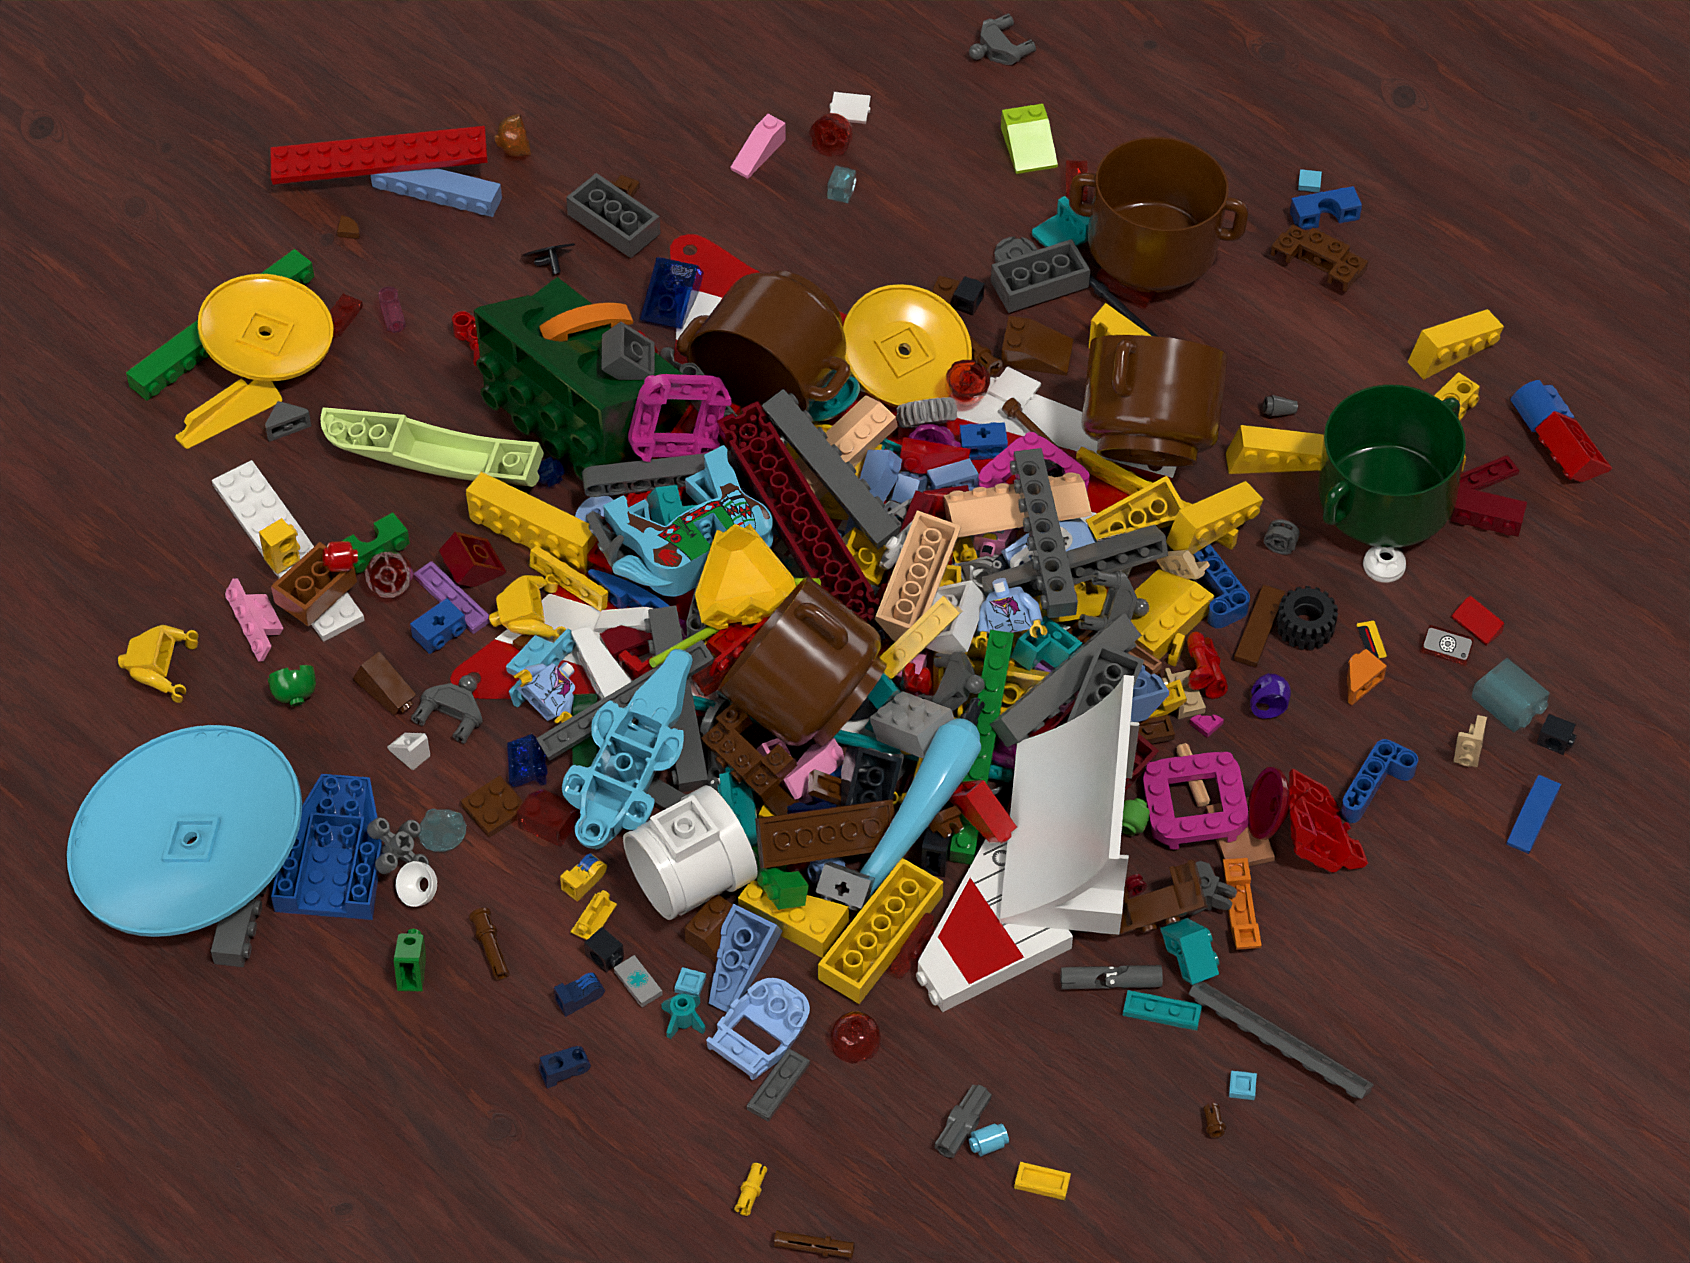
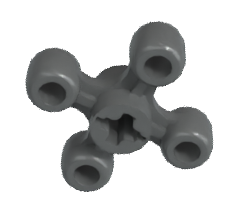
M375 818L368 824V835L372 839H381L385 843L382 846L383 854L375 861V867L379 873L389 874L397 867L399 859L404 860L406 863L415 861L429 865L426 856L414 854L411 851L414 847L413 840L421 832V827L417 821L407 820L399 827L397 834L389 831L390 825L384 818Z

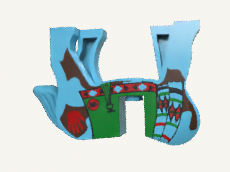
M724 445L705 454V469L685 479L686 493L698 505L676 517L667 526L650 520L649 504L645 499L628 507L627 499L623 495L603 505L606 522L617 536L622 535L624 537L623 544L640 556L639 558L627 555L617 560L612 566L614 574L626 577L636 583L650 586L659 594L679 596L696 587L697 581L700 579L711 548L710 543L713 542L716 530L725 532L734 524L744 528L751 524L764 542L771 548L773 543L771 513L762 503L742 492L735 471L728 462V449Z

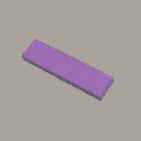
M432 561L414 573V579L439 602L448 598L465 615L466 628L471 633L475 634L490 623L489 614Z

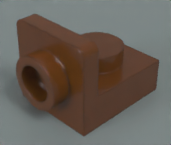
M620 175L616 182L610 181V183L632 198L640 188L639 181L624 175Z

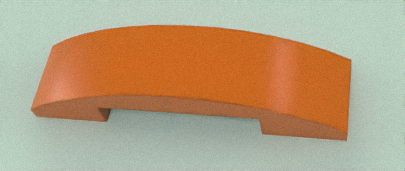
M598 303L561 313L540 325L539 330L543 338L563 342L568 340V334L606 324H610L612 328L619 322L630 325L633 324V319L626 304Z
M1248 858L1223 859L1224 883L1229 886L1231 885L1237 890L1236 896L1229 898L1232 906L1228 910L1236 950L1261 948L1258 923L1256 924L1250 887L1251 876Z

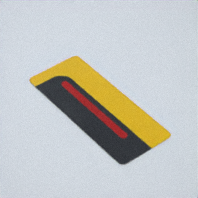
M1375 621L1357 623L1365 649L1377 658L1387 657Z

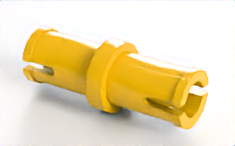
M753 1163L751 1165L747 1180L741 1185L742 1192L735 1205L737 1213L742 1208L741 1215H750L755 1199L759 1197L762 1191L760 1186L767 1173V1168L763 1166L760 1171L762 1167L760 1163Z

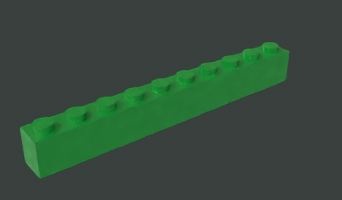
M295 249L261 273L286 277L303 285L309 283L315 277L312 262ZM198 320L126 372L129 387L146 401L159 394L162 389L175 382L181 375L191 370L204 358L210 356L200 341Z
M990 629L982 672L985 687L978 694V698L981 699L978 706L982 701L985 703L977 725L980 733L981 751L963 779V782L984 780L988 785L997 735L990 726V723L999 717L1001 713L1014 633ZM961 813L959 819L963 829L957 834L953 831L949 861L972 865L975 858L979 831Z

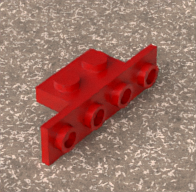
M764 617L761 622H758L752 628L742 625L741 622L728 624V628L721 629L706 643V647L717 658L712 664L709 675L713 677L718 671L723 672L733 658L737 660L769 617Z

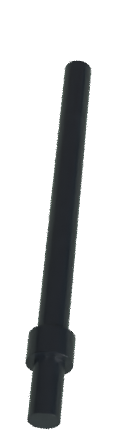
M1090 274L1089 285L1094 289L1096 295L1104 298L1119 313L1148 334L1159 337L1119 301L1104 283H1100Z

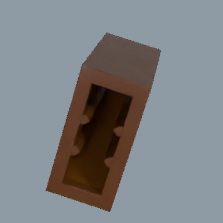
M377 652L363 663L353 677L356 683L393 715L399 711L404 713L413 705L412 700L416 696L415 692L380 652Z

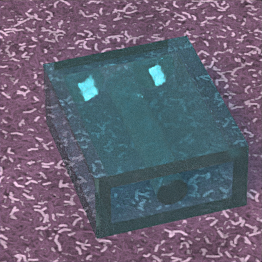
M1506 658L1475 683L1472 698L1510 730L1515 732L1520 727L1525 728L1537 713L1540 715L1546 710L1550 692Z

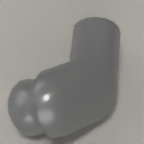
M671 347L663 348L659 356L680 371V367L683 364L674 360V350Z

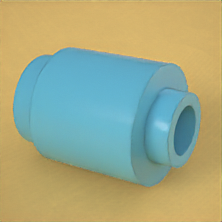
M995 1123L971 1132L972 1138L969 1139L973 1153H978L980 1156L1002 1149L1005 1144L1009 1143V1137L1004 1125H996Z

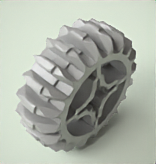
M943 397L899 405L896 408V417L899 427L916 428L924 423L939 425L954 421L957 418L958 411L955 399Z

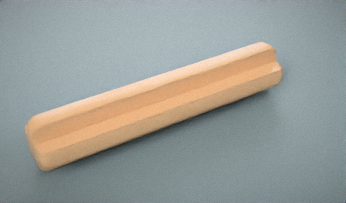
M1179 744L1176 747L1178 757L1192 755L1188 744ZM1203 780L1188 781L1197 806H1207L1210 798Z

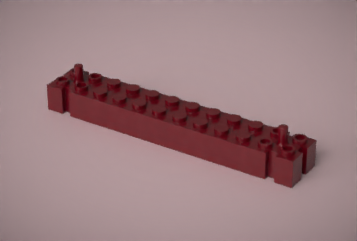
M757 401L742 408V414L737 417L732 413L717 420L721 439L727 449H731L732 457L759 502L770 511L774 527L803 575L810 578H819L821 586L875 628L876 631L883 629L875 620L881 601L879 598L875 599L873 588L772 423H767L766 414L759 402Z

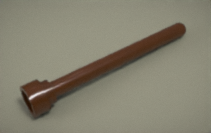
M1010 398L1004 403L1002 411L1008 417L1016 418L1030 432L1036 433L1058 447L1022 412L1021 404L1015 398Z

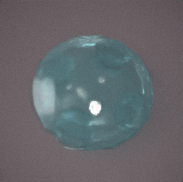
M430 809L426 812V817L420 823L421 832L419 839L427 849L435 852H445L454 849L462 842L466 835V824L461 813L449 809Z

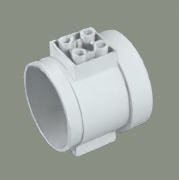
M707 785L682 797L680 802L650 817L648 822L638 826L633 831L625 833L623 836L626 856L639 885L655 909L668 920H672L678 914L682 916L709 901L712 897L722 894L725 890L733 892L757 878L755 856L740 822L722 796L715 789Z

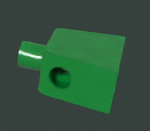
M409 929L406 934L401 933L398 935L394 955L397 991H423L426 950L424 935L417 929ZM407 963H413V970L407 968Z

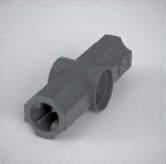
M979 1084L972 1085L959 1106L956 1105L951 1111L946 1123L947 1126L935 1143V1149L941 1155L947 1158H954L967 1136L971 1137V1132L976 1130L980 1116L992 1096L985 1087Z

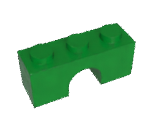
M393 512L373 523L375 540L361 542L354 534L342 540L350 542L353 549H357L358 562L353 564L356 574L365 571L371 565L383 561L387 556L404 549L410 544L408 530Z
M758 846L751 847L757 864L756 879L758 884L762 886L769 900H772L777 909L805 906L809 885L799 871L786 872L787 865L760 868Z

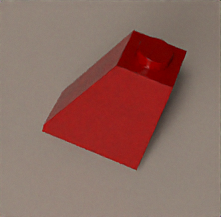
M984 780L964 781L957 787L949 799L954 806L957 805L961 813L989 843L1006 842L1012 837L1011 832L1017 828Z

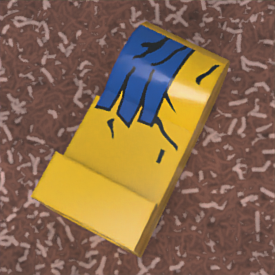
M587 854L571 871L566 870L560 876L561 889L578 902L603 877L607 870V865L593 854Z

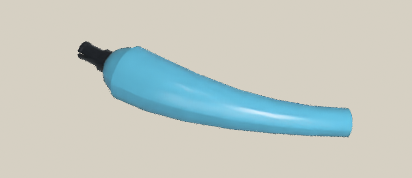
M971 698L965 713L961 714L960 718L950 720L937 729L898 812L876 849L860 870V873L875 878L869 898L950 799L980 753V733L977 725L978 718L985 707L983 701L978 706L981 699Z

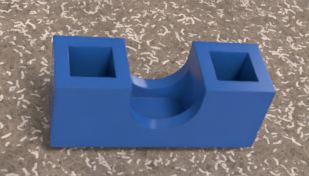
M1354 186L1294 197L1291 201L1290 214L1296 226L1308 230L1319 227L1321 213L1333 214L1337 218L1338 223L1359 220L1362 204Z

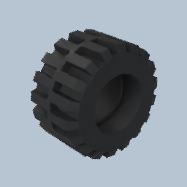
M1300 586L1296 587L1295 591H1288L1287 595L1282 597L1276 622L1279 635H1282V639L1285 642L1289 641L1290 646L1294 647L1296 645L1304 650V647L1308 648V650H1314L1315 646L1318 648L1323 647V643L1327 644L1335 632L1338 616V607L1334 605L1335 600L1333 597L1329 598V593L1326 591L1322 593L1320 588L1317 587L1311 589V586H1305L1302 589ZM1309 615L1314 617L1316 620L1306 621L1299 618L1298 616Z

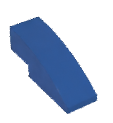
M1538 775L1506 845L1527 854L1530 853L1558 796L1561 787L1560 783Z

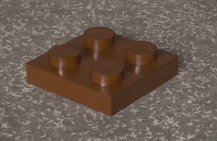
M500 775L460 800L464 810L489 838L529 812L528 806Z

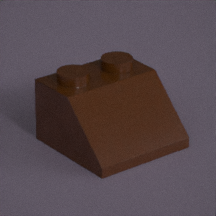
M719 895L712 897L685 927L686 943L716 963L722 936V925L733 904Z

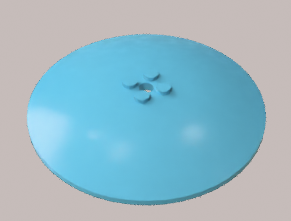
M222 725L195 726L167 733L139 746L120 759L98 780L76 814L67 847V867L75 893L91 914L101 922L122 932L139 936L159 937L188 933L226 918L256 897L271 882L288 858L295 843L302 816V797L298 778L289 761L274 744L262 736L237 727ZM193 837H197L195 842L187 844Z

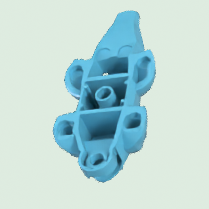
M681 649L672 650L666 657L663 665L636 691L626 707L619 708L618 704L609 700L596 712L592 720L591 731L594 742L600 749L589 768L572 765L562 783L563 796L571 805L580 809V819L575 825V834L583 846L595 848V850L600 849L617 836L623 828L635 830L638 826L649 820L654 808L655 799L646 793L655 772L671 768L679 759L683 748V730L670 728L678 721L683 707L686 680L693 662L692 655ZM634 718L638 719L637 725L632 723Z

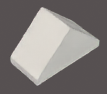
M404 733L387 747L390 752L411 770H414L430 757L428 738L425 733Z

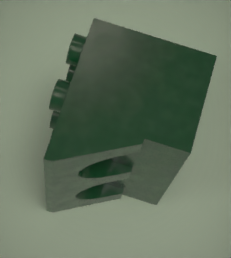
M556 277L532 296L526 295L483 305L474 310L480 358L476 361V365L483 375L484 387L480 389V393L485 403L496 411L502 407L511 415L514 425L521 433L529 435L533 432L542 439V444L548 454L556 460H560L563 457L573 464L575 473L583 481L582 471L587 467L643 461L633 451L628 440V433L638 394L644 384V380H618L602 370V334L611 329L610 324L568 334V340L563 342L542 337L539 326L566 311L592 304L564 281ZM655 352L654 376L661 374L684 375ZM667 399L666 404L661 405L654 433L672 432L686 412L684 399Z

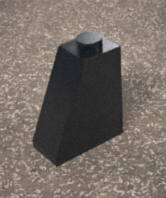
M927 827L922 845L921 869L933 876L945 878L953 837L952 828H950L952 830L951 835L948 838H944L938 831L933 833L930 827Z

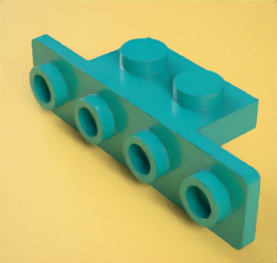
M727 767L726 773L719 774L720 784H718V792L734 812L751 847L757 846L755 825L757 814L754 792L743 781L739 784L731 776V770Z

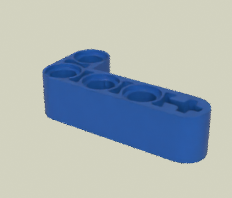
M1209 544L1193 554L1195 562L1208 561L1210 564L1204 571L1205 574L1200 577L1215 597L1209 605L1208 623L1214 628H1223L1247 615L1250 595Z
M1387 739L1378 741L1344 795L1340 811L1341 818L1348 823L1358 822L1387 774L1403 781L1411 780L1415 775L1418 764L1417 754Z

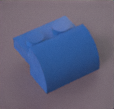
M1535 380L1522 386L1510 399L1532 432H1536L1535 428L1554 411L1574 419V415L1553 385H1543L1540 380Z

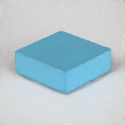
M1300 169L1298 190L1320 192L1322 172Z
M682 967L674 988L675 993L699 997L706 980V973Z
M1231 1071L1229 1097L1254 1100L1257 1073Z

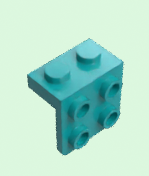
M1063 196L1058 199L1057 214L1033 228L1032 236L1045 248L1071 239L1076 247H1079L1088 241L1090 217H1084L1073 212L1069 206V199Z

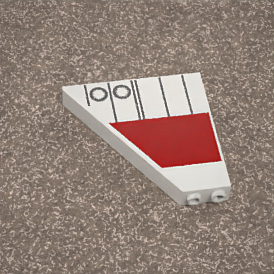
M985 839L918 960L917 980L921 986H926L931 1002L935 1006L938 1005L942 1012L1072 949L1073 935L1069 930L1000 923L1007 841L1004 843H989Z

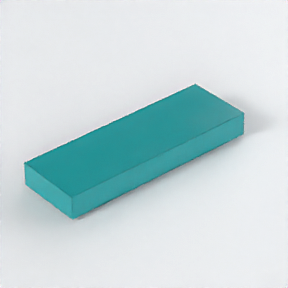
M1128 990L1123 1016L1197 1031L1202 1005Z

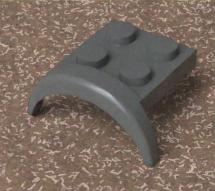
M594 511L586 516L590 523L588 528L599 541L597 545L604 553L611 567L617 560L627 555H633L630 548L623 544L624 537L615 534L606 522L605 517Z

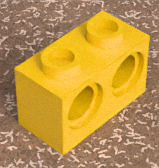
M1458 372L1434 396L1441 401L1449 397L1456 398L1460 403L1458 419L1461 420L1469 407L1473 408L1478 403L1480 386Z
M281 518L258 532L264 560L277 574L300 560L299 550L301 548L296 540L298 533L292 524L288 525Z

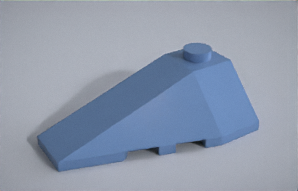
M891 450L867 451L859 480L863 478L871 488L869 492L874 497L878 496L883 503L897 481L902 459ZM850 516L845 528V535L853 527L860 530Z
M1142 665L1133 688L1130 722L1148 719L1169 696V690L1162 679L1155 673L1152 675L1148 673L1144 665Z
M733 904L721 929L722 936L720 948L717 952L718 959L711 987L710 1005L727 1013L733 1001L745 995L782 933L778 925Z

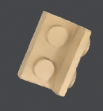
M1189 550L1168 551V556L1156 559L1163 571L1193 580L1202 577L1205 574L1204 571L1210 566L1208 561L1195 562V558Z
M1170 668L1164 669L1163 678H1161L1164 684L1180 679L1187 698L1183 705L1174 710L1177 718L1181 719L1205 713L1206 707L1199 690L1191 689L1188 685L1187 679L1191 670L1172 674Z
M1477 715L1476 724L1470 725L1469 734L1458 733L1454 762L1460 763L1463 766L1478 767L1487 717Z

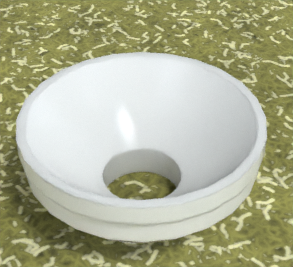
M1374 546L1366 553L1363 567L1367 575L1372 579L1389 583L1402 577L1406 568V559L1398 548ZM1388 552L1393 558L1391 560H1384L1380 557V554Z
M413 861L404 865L396 879V891L401 901L406 905L418 907L429 903L433 899L437 889V878L434 870L428 864ZM425 877L428 880V888L423 892L420 889V881Z

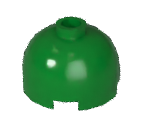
M299 665L300 670L289 671L288 668H284L271 673L267 679L275 699L282 703H290L291 707L303 705L305 703L304 700L309 698L315 691L316 677L313 666Z

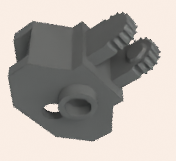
M1203 861L1196 862L1202 881L1201 887L1208 907L1188 914L1193 916L1205 909L1211 911L1212 907L1229 910L1232 906L1229 898L1236 896V888L1219 882L1220 877L1214 875L1209 863Z

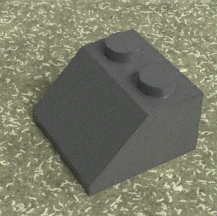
M619 322L602 334L603 371L618 380H645L646 377L654 375L655 342L623 322Z

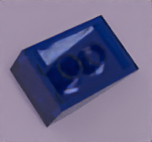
M656 257L640 320L683 329L699 293L704 274L703 270L698 265Z

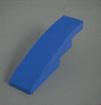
M590 569L588 571L589 579L608 591V601L618 609H624L628 606L630 608L649 607L653 609L669 607L667 603L656 595L634 583L598 570Z

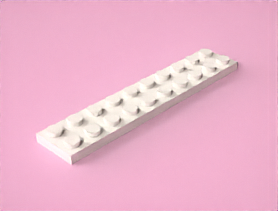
M252 460L212 480L214 488L262 556L263 551L258 532L281 518L288 525L292 524L298 533L296 540L301 548L299 550L300 559L314 547ZM293 564L292 566L288 567L287 569L283 570L278 574L275 571L274 573L277 575L278 578H280L295 564ZM346 592L311 625L324 642L365 620L360 609Z

